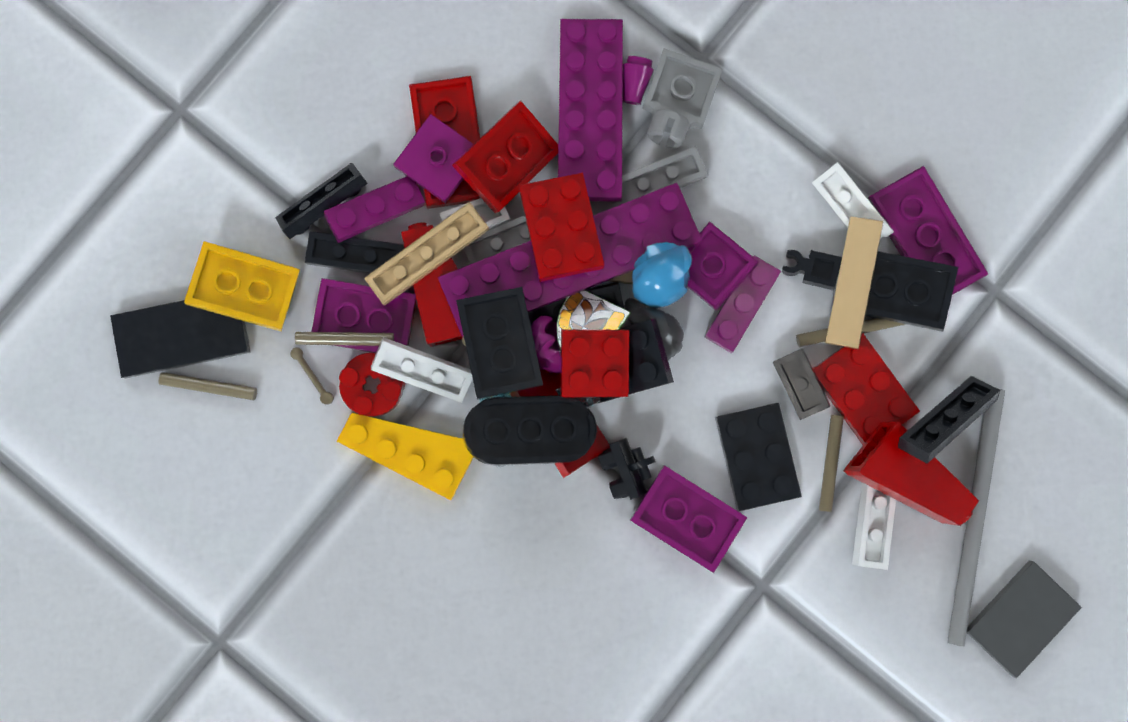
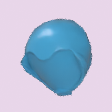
M668 242L655 243L647 246L645 254L640 256L635 262L632 274V292L640 303L649 307L661 308L675 303L686 294L692 257L687 246H679Z

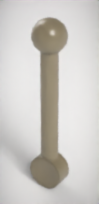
M298 347L293 348L290 352L291 357L300 363L320 393V401L325 405L331 404L334 400L333 395L325 391L303 358V351Z

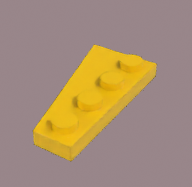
M351 413L337 439V442L449 500L453 499L474 458L467 450L462 438L356 413Z

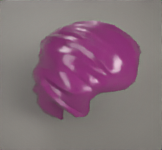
M540 316L531 325L539 368L546 370L548 373L561 374V350L557 341V323L549 316Z

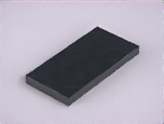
M184 300L110 315L121 378L126 379L251 353L245 321L185 305Z

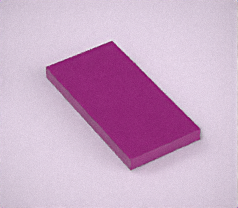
M924 166L868 197V200L893 229L894 232L889 237L901 256L959 267L953 294L988 275L987 270Z

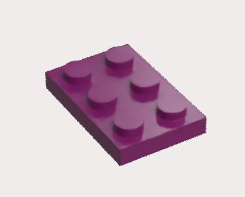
M321 278L311 332L394 333L395 342L409 346L417 302L416 295L403 292L384 306L370 286ZM332 345L377 353L379 346Z
M663 465L630 521L714 573L748 517Z

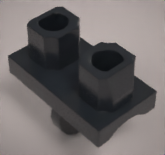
M627 438L610 444V448L598 455L599 462L604 471L617 466L622 478L609 483L614 499L629 497L632 500L647 492L643 480L652 477L647 465L656 462L654 456L644 458L641 447L631 450Z

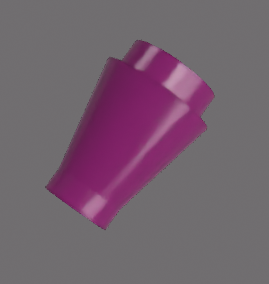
M628 56L627 63L623 64L624 103L641 105L642 98L654 71L651 68L652 60L639 56Z

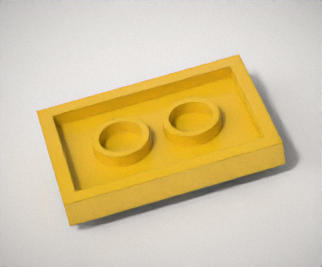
M204 241L184 303L185 305L282 332L300 269Z

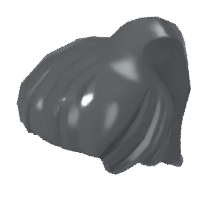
M628 298L625 301V310L631 312L628 317L631 325L649 319L657 320L668 361L681 351L684 332L674 316L660 309L644 305L633 298Z

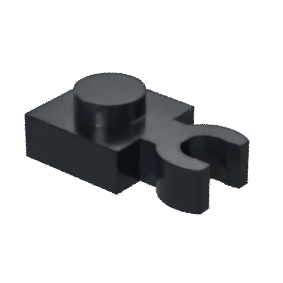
M787 250L786 257L794 259L797 265L794 267L783 266V274L787 276H796L799 273L804 274L802 283L834 291L842 257L811 250L808 259L804 258L796 250Z

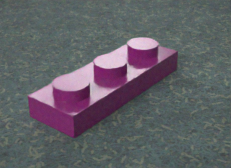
M406 176L324 211V216L339 243L421 208L425 205V200L416 182Z
M755 255L753 257L758 260V265L726 299L704 336L730 353L734 352L781 273L779 269Z

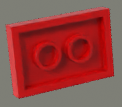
M519 101L452 166L494 213H498L520 192L519 185L529 183L558 154V143L524 103Z
M583 172L519 185L540 282L604 269V260Z
M864 333L861 334L859 349L842 347L813 368L823 391L841 416H844V420L862 445H864L881 422L899 421L901 424H904L920 412Z

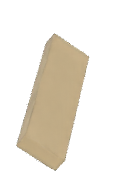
M468 202L364 279L385 306L490 229L473 205Z
M850 216L825 341L826 344L859 349L883 221Z

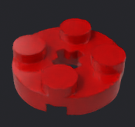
M364 353L354 357L347 363L339 375L341 397L344 403L359 415L373 417L385 415L397 407L403 395L405 382L371 370L376 353ZM370 376L373 379L379 378L381 382L377 385L378 391L374 394L371 390L365 391L364 385L367 384L366 379Z

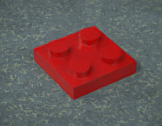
M561 329V397H628L629 330Z

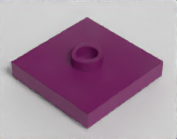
M430 114L393 163V166L446 204L464 179L452 164L473 143Z
M709 222L699 233L703 241L688 248L692 257V265L689 268L687 287L716 311L758 265V260L713 223Z

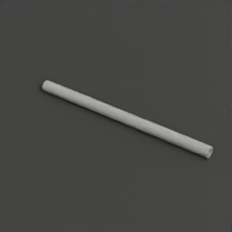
M1000 389L998 400L984 412L972 494L979 502L973 509V514L966 524L947 642L957 646H965L1005 390Z

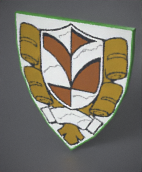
M585 290L567 297L560 309L557 321V341L560 350L561 329H620L631 312Z

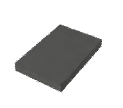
M1029 560L967 627V634L1012 677L1017 679L1082 607L1034 561Z

